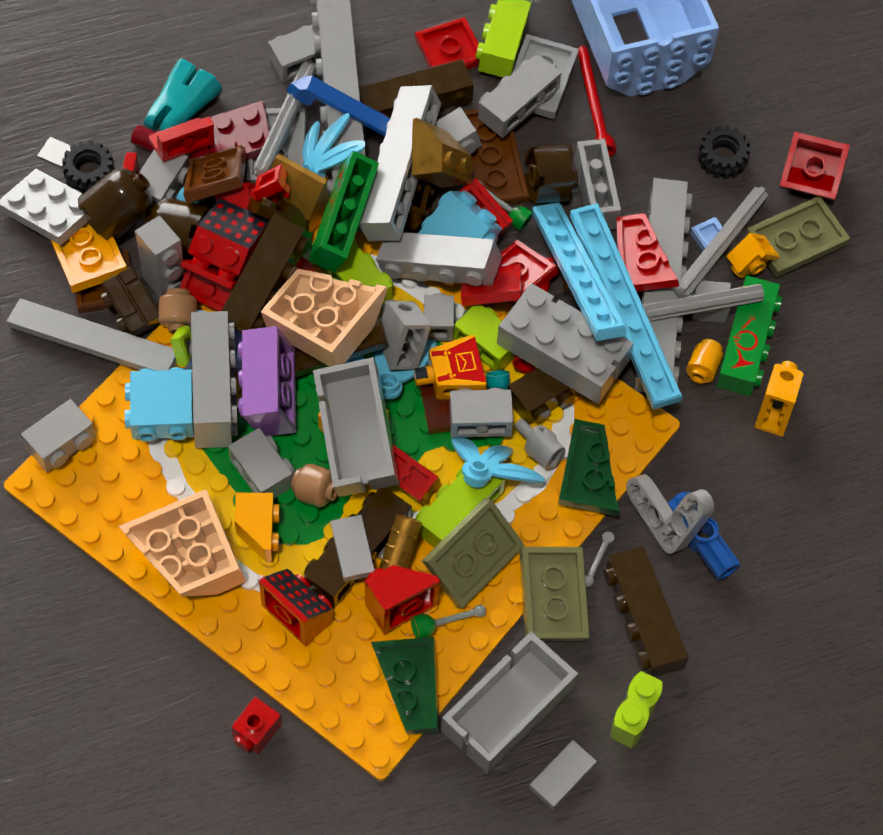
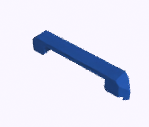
M305 76L298 79L287 88L289 95L292 93L296 100L306 105H311L317 99L343 114L349 113L350 118L383 136L386 135V126L390 118L314 76Z

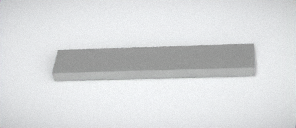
M21 298L7 320L8 327L137 370L146 368L155 371L170 370L177 363L173 348Z

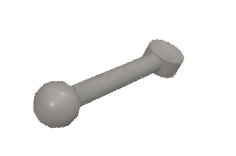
M609 531L603 533V543L588 575L585 576L586 587H591L594 584L593 577L608 545L614 541V534Z

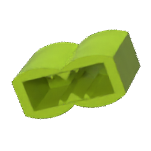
M642 671L633 678L625 701L622 702L615 714L611 728V739L630 748L640 741L648 718L654 713L662 692L661 680Z

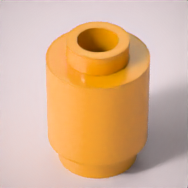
M703 339L695 346L686 367L687 374L694 382L703 384L713 381L723 358V348L717 341Z

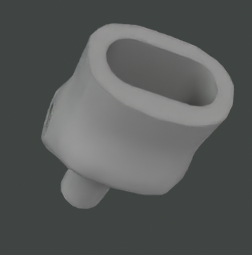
M523 418L519 419L514 427L526 438L524 448L526 454L536 460L546 471L556 467L566 450L557 440L556 434L541 425L532 428Z

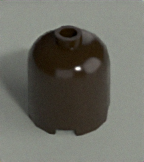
M126 168L114 169L79 196L77 199L78 207L80 210L85 208L90 216L87 223L96 233L104 239L108 240L112 236L115 241H118L151 209L153 200L149 189L150 183L141 173L136 174Z
M166 198L160 200L146 214L144 225L160 215L181 240L183 259L190 260L196 257L189 254L188 250L197 226L211 208L193 202L186 203V201L180 199Z

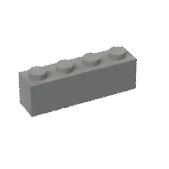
M402 232L400 241L382 242L376 261L382 272L387 273L392 279L409 278L417 281H441L447 284L455 282L466 283L472 286H492L502 256L494 239Z

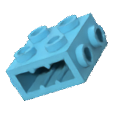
M463 190L462 192L449 191L439 199V206L434 213L422 222V229L418 234L494 239L497 242V235L502 228L495 222L497 219L491 212L481 209L476 204V198Z
M175 367L170 370L155 371L146 368L139 371H130V383H125V400L130 401V410H125V428H131L133 439L149 442L158 438L183 440L186 437H194L192 369Z

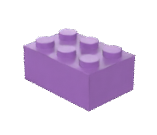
M278 326L242 330V342L238 344V352L242 360V370L238 372V380L242 388V398L238 401L240 415L255 430L260 428L265 436L296 433L295 348Z

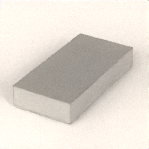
M357 515L330 521L343 581L368 577L374 571V566L362 516Z
M572 740L529 785V789L553 810L593 769L597 761Z

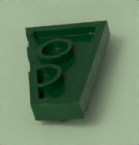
M578 419L574 420L558 505L619 516L620 511L618 501L616 500L615 482L611 471L605 425Z
M434 637L371 642L407 735L439 732L436 642Z

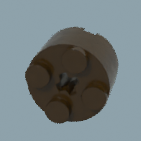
M571 145L528 147L524 165L529 164V174H524L530 197L529 200L534 201V204L572 200V187L578 185L577 169H572L573 151Z

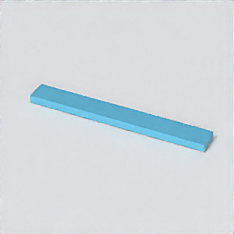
M557 202L532 207L533 217L596 341L626 336V326L561 204Z
M596 203L571 210L570 217L579 239L626 326V336L623 337L634 343L630 358L652 409L681 402V392L599 204Z

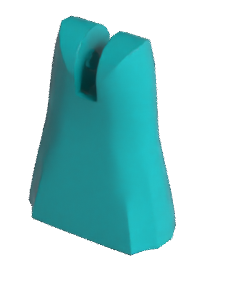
M181 58L174 65L160 95L147 113L144 125L154 131L160 128V132L188 122L222 92L223 88L214 75L203 69H199L197 72L194 64Z

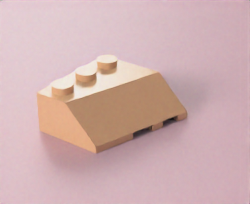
M297 269L263 308L261 314L266 327L278 326L293 346L331 367L344 364L374 328L387 292V286L376 284L375 287L362 285L361 281L350 279L347 282L332 279L331 275Z
M206 489L119 526L124 534L181 596L217 595L246 582Z

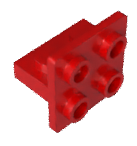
M193 257V259L182 260L180 266L185 268L186 272L179 289L189 290L190 295H193L198 302L221 311L240 276L198 257Z

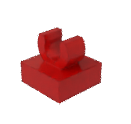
M282 164L257 176L253 193L260 201L264 197L277 203V192H281L285 198L289 197L291 189L286 183L288 172Z

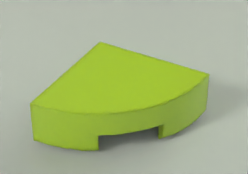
M189 325L180 326L170 339L178 366L188 365L192 354H188V341L192 340Z

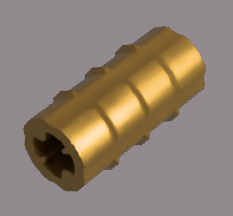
M396 514L379 568L386 569L392 565L409 568L408 565L414 553L413 550L419 538L418 535L423 522L405 515Z

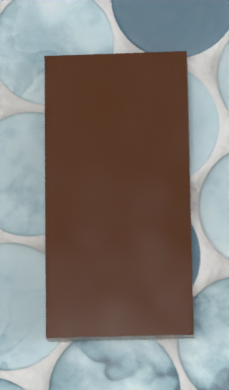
M479 109L464 111L476 129L482 146L470 154L473 162L471 182L477 178L487 190L509 206L529 203L530 197L514 130L502 138L478 119Z

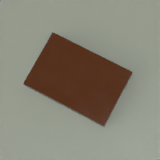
M241 144L190 159L183 192L186 203L242 188L247 155L244 145Z

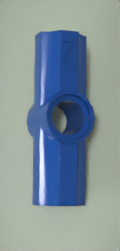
M683 491L675 495L668 502L672 511L676 509L690 491ZM683 515L684 522H685V524H686V526H687V528H688L687 520H686L685 516ZM709 518L699 532L706 533L710 538H701L696 534L689 543V548L701 556L717 580H723L739 569L741 564L719 534L717 522Z

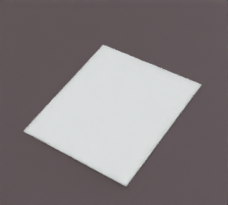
M50 137L37 156L62 166V158H65V151H71L70 145Z

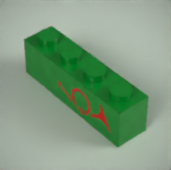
M353 150L340 165L307 261L333 273L345 262L379 165L378 162Z
M746 275L743 287L761 284L764 290V298L759 302L737 306L716 387L751 396L753 387H760L764 370L759 369L760 361L766 362L770 345L765 344L766 338H772L776 326V321L771 320L773 312H779L783 297L778 296L780 284Z

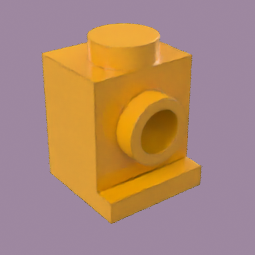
M749 233L726 257L732 263L731 269L738 277L744 278L746 275L760 273L765 269L766 263L769 260H777L780 256L765 235Z

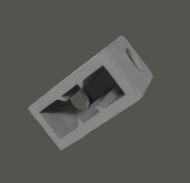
M388 300L381 307L383 312L382 322L389 347L382 350L390 370H412L413 368H418L432 325L415 302Z

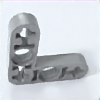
M642 474L630 478L626 484L627 494L662 549L668 554L685 549L714 511L713 499L704 489L688 493L676 509L672 511L648 475ZM655 508H656V510H657V512H658L659 519H658L657 516H656ZM683 515L685 516V518H686V520H687L688 528H687V526H686V524H685V522H684Z

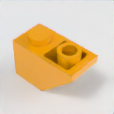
M236 493V534L265 562H272L273 551H279V532H273L274 523H279L280 504H274L273 493Z

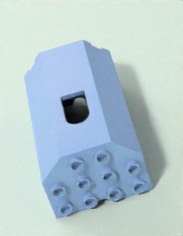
M571 0L606 86L625 95H646L652 91L674 88L677 85L683 84L712 60L719 27L707 0ZM636 11L648 40L624 45L613 16Z

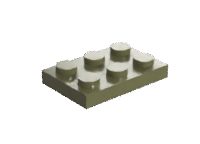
M819 196L751 226L746 232V235L749 233L765 235L780 257L777 260H769L766 263L776 278L848 245L851 239Z
M484 498L422 562L432 575L438 577L440 586L454 605L463 608L519 552L524 543L493 500Z
M521 547L519 553L525 637L530 632H533L541 641H587L589 639L583 547Z

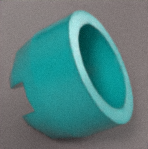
M495 370L487 372V387L489 389L501 387V389L507 390L510 384L509 371Z

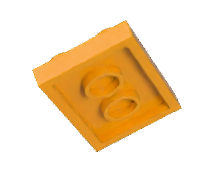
M88 223L83 225L62 245L50 240L72 293L101 284L127 269L114 237L111 236L108 240L104 239Z

